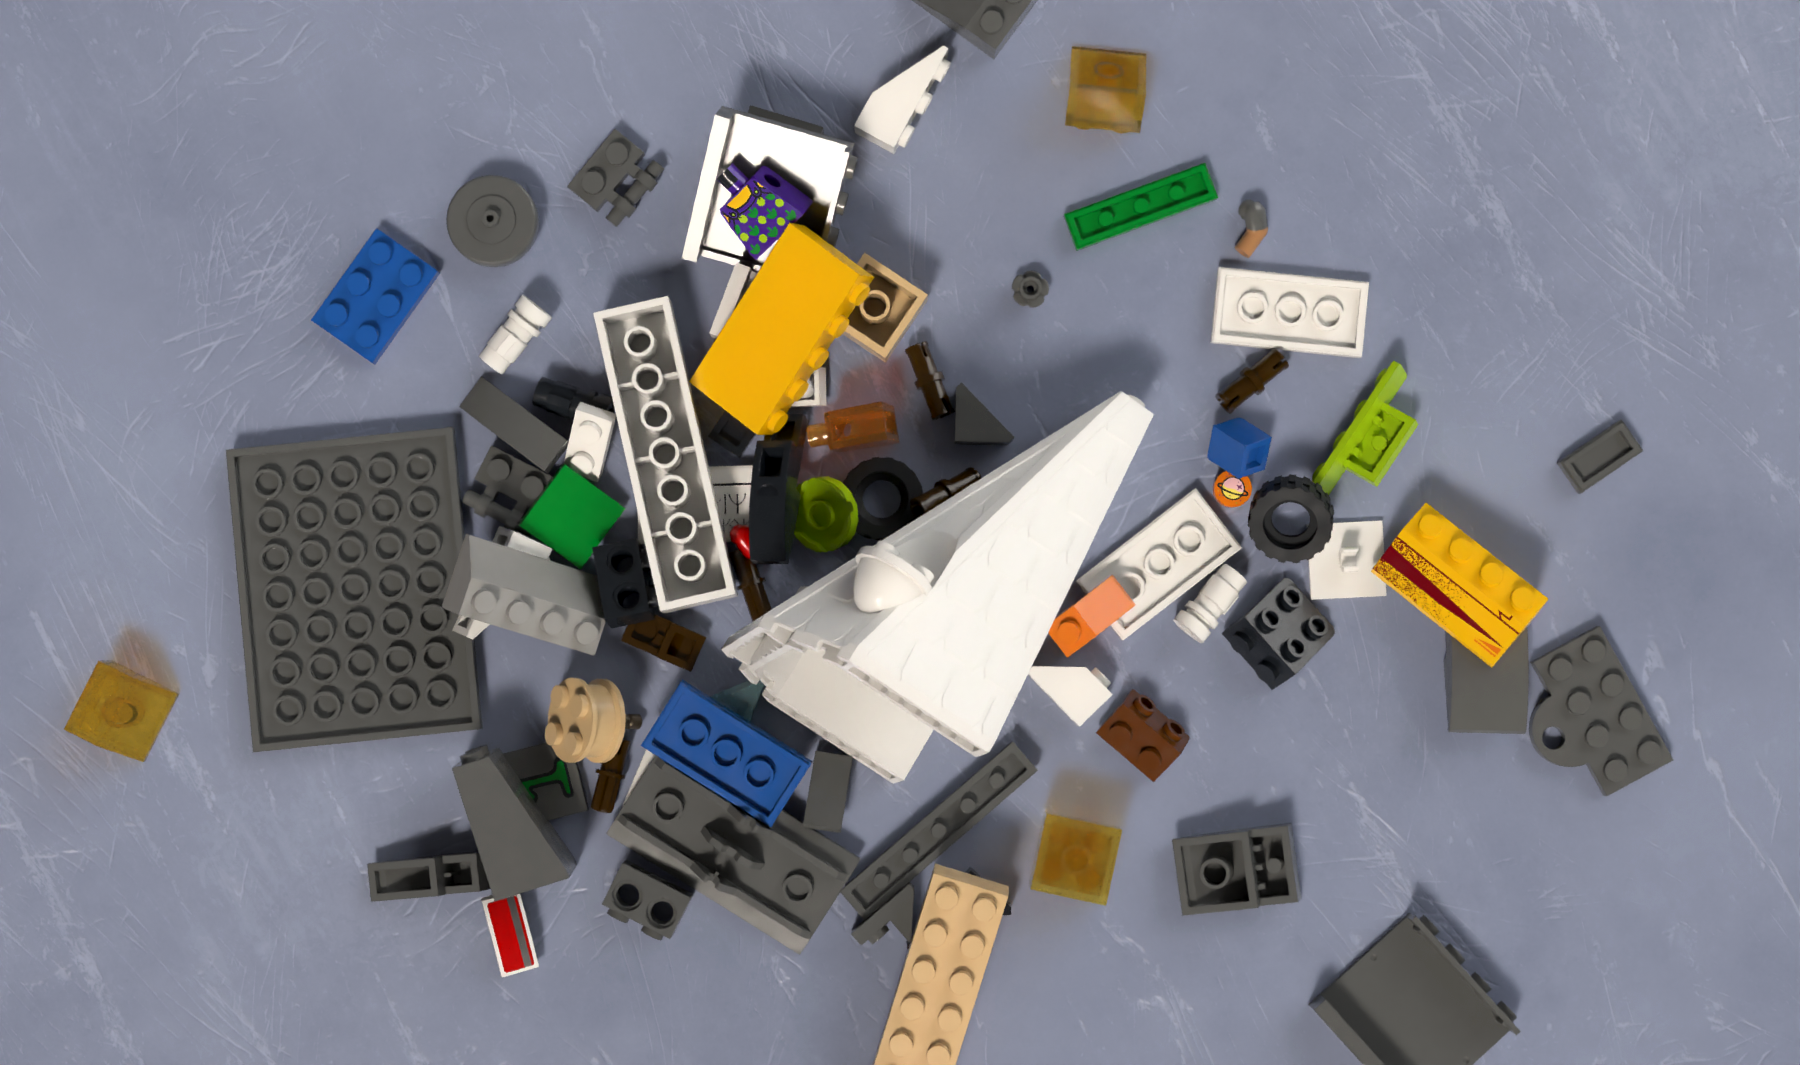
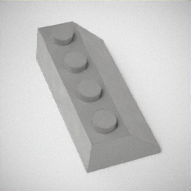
M469 534L465 535L441 608L464 617L595 656L606 622L604 620L597 575Z

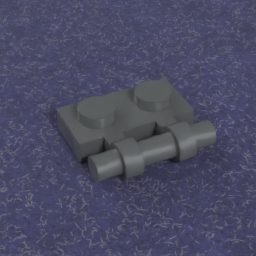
M614 129L567 187L597 212L607 201L612 204L614 208L605 218L617 227L626 216L630 218L635 212L636 208L634 206L647 190L651 192L658 184L655 180L664 171V168L655 160H652L644 171L640 169L637 164L645 156V153ZM629 175L635 182L622 197L615 191Z
M491 445L474 478L487 485L482 495L469 489L464 495L462 503L474 508L475 514L483 518L489 516L505 524L504 528L515 532L519 531L530 537L532 534L519 526L518 523L552 479V476ZM499 492L517 501L512 511L495 503Z

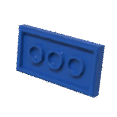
M683 679L641 744L643 748L769 827L773 825L812 764V760Z

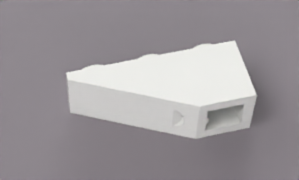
M943 45L872 92L854 125L855 133L895 154L899 145L905 148L915 130L911 126L917 113L923 115L933 98V95L928 93L935 80L939 82L943 80L951 65V62L946 60L948 48Z

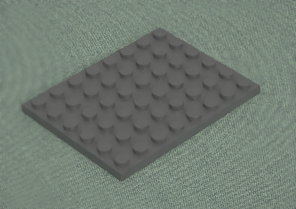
M447 427L226 450L253 752L483 729L475 640L452 631L459 615L441 608L465 538L455 428Z

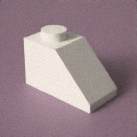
M1032 666L1028 673L1036 684L1079 727L1113 695L1107 689L1111 682L1096 667L1090 672L1086 667Z

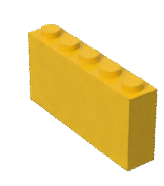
M789 223L689 382L755 434L773 435L781 430L787 422V412L792 404L798 401L807 391L809 386L807 381L814 370L819 369L829 356V351L827 350L834 339L840 337L847 329L850 322L848 317L855 306L862 304L869 295V285L874 276L805 225Z

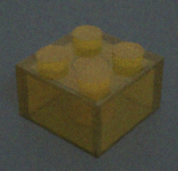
M1044 811L1029 880L1030 889L1106 906L1122 829L1117 826Z

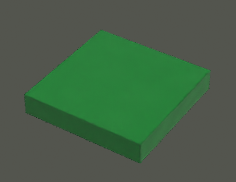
M563 463L518 525L581 569L592 555V547H596L601 543L626 508Z

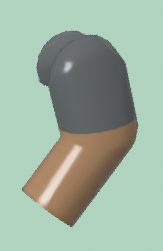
M1245 200L1240 204L1238 214L1245 220L1247 231L1234 248L1244 257L1250 258L1267 235L1268 225L1264 206L1258 201Z

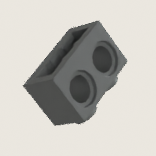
M626 860L622 863L602 905L609 908L607 914L624 923H628L629 919L643 925L641 929L643 933L661 941L663 936L670 939L674 935L694 894ZM632 884L638 889L639 899L637 903L628 904L621 899L620 888L622 885ZM660 901L669 903L673 908L672 919L669 921L657 919L653 912L655 903Z

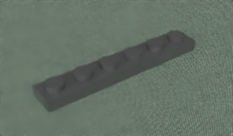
M1012 741L845 885L840 893L865 921L1038 770Z

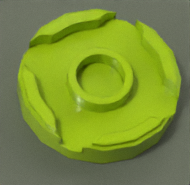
M829 476L813 477L799 484L796 489L801 494V500L794 532L795 537L806 548L815 552L835 551L847 545L856 533L859 520L857 504L851 491L841 481Z

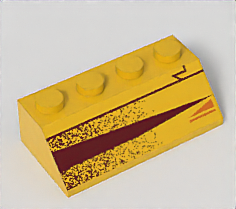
M1425 503L1406 524L1371 570L1373 574L1491 668L1548 601L1546 596L1428 503Z

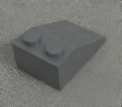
M1038 0L912 1L992 59H995Z

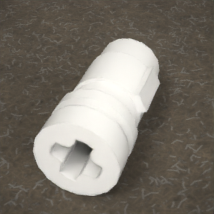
M523 294L515 303L517 308L515 310L510 309L507 313L509 316L507 321L498 328L487 342V346L479 354V357L486 364L502 375L528 346L527 343L531 338L539 336L541 332L538 329L541 326L545 328L552 319L547 312Z
M1223 564L1198 592L1199 595L1194 601L1189 600L1186 603V611L1181 610L1173 621L1191 638L1199 643H1204L1211 634L1209 629L1217 627L1219 624L1217 619L1221 614L1225 615L1239 598L1238 593L1246 585V579L1229 565Z

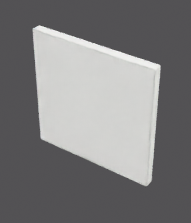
M1382 521L1333 523L1329 543L1326 542L1324 550L1316 553L1314 558L1308 560L1310 600L1387 596L1386 583L1371 572L1372 568L1384 554Z

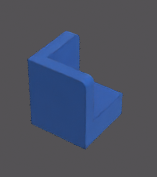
M1234 418L1213 426L1207 457L1210 461L1239 479L1265 470L1272 437L1243 418Z

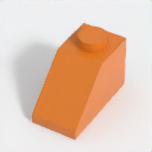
M1111 575L1055 617L1048 633L1068 658L1136 604L1116 578Z

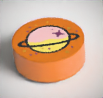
M1224 471L1217 476L1213 483V495L1222 506L1228 508L1239 507L1246 503L1251 496L1252 484L1248 476L1238 479L1229 472Z

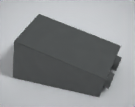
M483 745L465 751V754L459 756L461 761L452 768L494 901L570 878L577 866L575 858L550 821L546 820L500 748L489 751L488 746Z

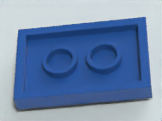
M376 228L311 321L371 363L376 364L437 279L440 272Z

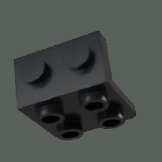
M1284 578L1278 582L1249 612L1222 632V635L1230 642L1232 648L1246 660L1257 676L1271 690L1296 675L1335 634L1334 627L1289 578Z

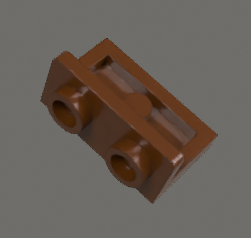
M1134 689L1127 694L1124 701L1096 732V734L1153 782L1180 756L1190 739L1178 722L1168 719L1156 708L1150 698L1140 695Z

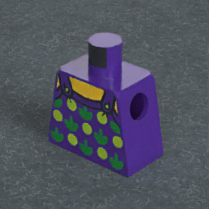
M732 163L717 178L732 194L719 209L720 214L755 260L781 237L789 223H795L813 203L807 195L767 166L762 165L748 179Z

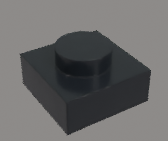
M725 410L708 437L741 458L757 434Z

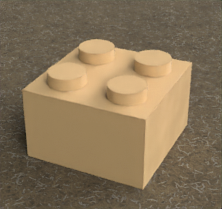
M864 252L857 265L874 276V279L869 285L870 292L865 301L859 306H855L848 317L850 322L843 335L886 363L928 301V294Z

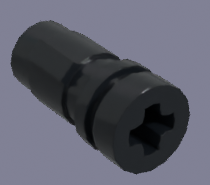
M545 377L539 380L532 400L534 406L568 419H574L576 408L580 402L614 413L615 409L611 396L605 394L599 396L598 392L594 390L585 392L578 387L558 380L553 381Z

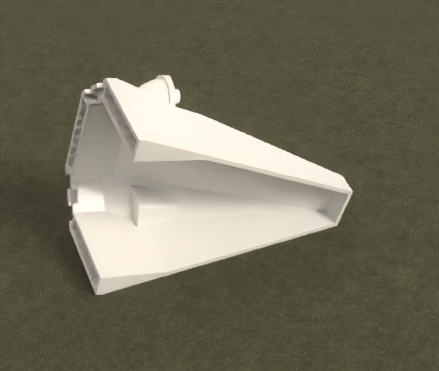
M1122 391L1118 392L887 538L879 540L874 546L861 547L855 558L820 580L815 581L812 585L800 586L794 596L729 636L721 650L727 657L736 658L742 662L739 670L752 684L757 685L759 680L763 682L766 687L762 696L770 704L893 784L905 780L933 730L975 757L989 753L1154 414L1147 410L1145 404L1137 397L1127 395Z

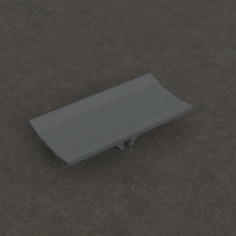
M656 755L606 833L799 955L861 859L817 830L803 827L801 820L783 809L773 825L769 827Z

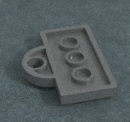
M1600 626L1584 632L1530 662L1548 696L1536 705L1531 714L1529 736L1537 753L1546 761L1563 767H1578L1586 764L1603 796H1609L1673 761L1671 754ZM1549 727L1557 728L1561 734L1560 744L1553 749L1547 748L1542 741V735Z

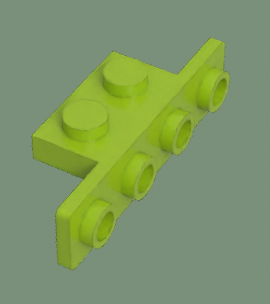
M1393 361L1388 369L1385 368L1379 373L1375 381V389L1367 400H1363L1357 406L1353 422L1347 431H1343L1338 435L1333 444V452L1327 461L1321 463L1314 471L1312 482L1321 485L1322 490L1325 493L1327 492L1328 495L1345 470L1377 487L1419 425L1416 419L1389 405L1407 378L1405 370L1398 362Z

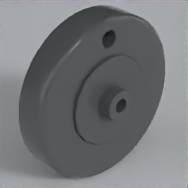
M486 175L470 180L455 193L447 210L446 224L453 245L464 257L481 266L502 267L518 261L531 249L538 234L539 215L532 197L520 184L507 177Z

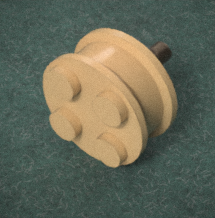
M567 678L559 685H555L551 691L545 740L548 745H552L555 754L564 762L576 763L586 757L594 763H606L617 754L623 741L625 729H640L642 717L640 714H625L622 695L612 681L608 679H595L587 684L580 678Z

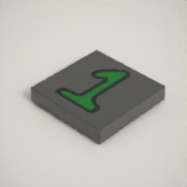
M547 743L503 753L547 821L589 810L578 762L568 763L562 761L555 754L552 745Z

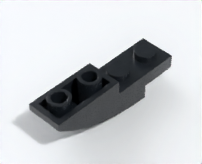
M788 414V420L781 430L773 435H765L764 441H757L749 502L750 561L753 564H789L801 494L796 487L809 423L804 414Z

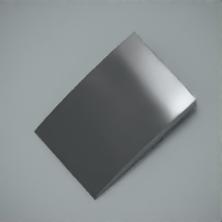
M1527 627L1492 668L1445 631L1446 657L1443 662L1448 732L1525 734L1527 729L1529 686Z
M1291 823L1235 829L1172 839L1182 916L1253 909L1265 905L1295 903L1302 899Z

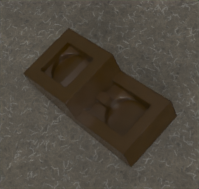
M656 614L655 620L626 626L620 641L689 672L692 671L707 638Z

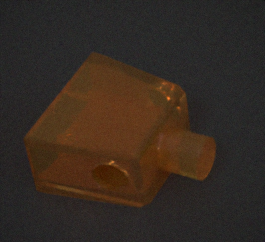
M882 401L824 412V423L807 425V438L811 448L829 445L831 451L847 452L900 443L894 406ZM851 424V432L848 436H845V426Z

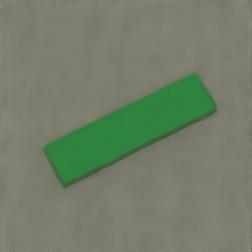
M1202 163L1066 213L1063 217L1075 249L1079 251L1218 199V195L1206 163Z

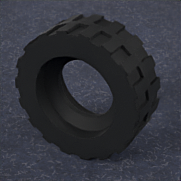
M873 457L867 461L860 462L859 465L854 469L852 468L843 484L851 491L857 504L859 520L856 532L870 540H883L917 519L910 509V505H912L910 500L922 495L923 490L916 474L905 463L890 457ZM880 480L894 484L901 496L898 510L886 518H878L871 515L863 504V495L866 488L873 482Z
M1291 474L1286 477L1281 475L1275 477L1270 482H1265L1262 488L1256 491L1253 502L1251 501L1248 527H1250L1249 535L1251 540H1254L1256 548L1259 551L1262 550L1265 556L1270 559L1275 558L1278 562L1300 563L1301 560L1314 558L1316 553L1324 550L1326 542L1329 543L1331 538L1334 509L1333 505L1330 504V497L1327 492L1325 493L1322 490L1321 485L1315 484L1310 481V478L1305 476L1301 478ZM1288 502L1302 505L1310 516V523L1307 529L1298 535H1285L1279 532L1272 523V514L1279 505Z

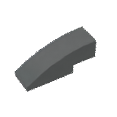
M482 376L459 406L547 473L550 472L567 449L568 440Z
M479 851L367 864L371 902L435 897L445 894L480 892L491 889Z

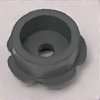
M1026 271L1024 275L1016 276L1012 283V289L1014 290L1013 298L1021 306L1038 307L1044 302V297L1049 293L1047 280L1042 279L1041 274L1036 271ZM1032 286L1034 291L1029 293L1027 287Z

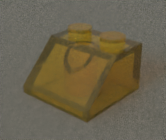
M1072 46L1066 97L1065 126H1074L1082 130L1094 128L1112 130L1116 133H1140L1146 98V54Z
M100 660L97 662L64 730L103 749L145 762L179 693L113 660Z

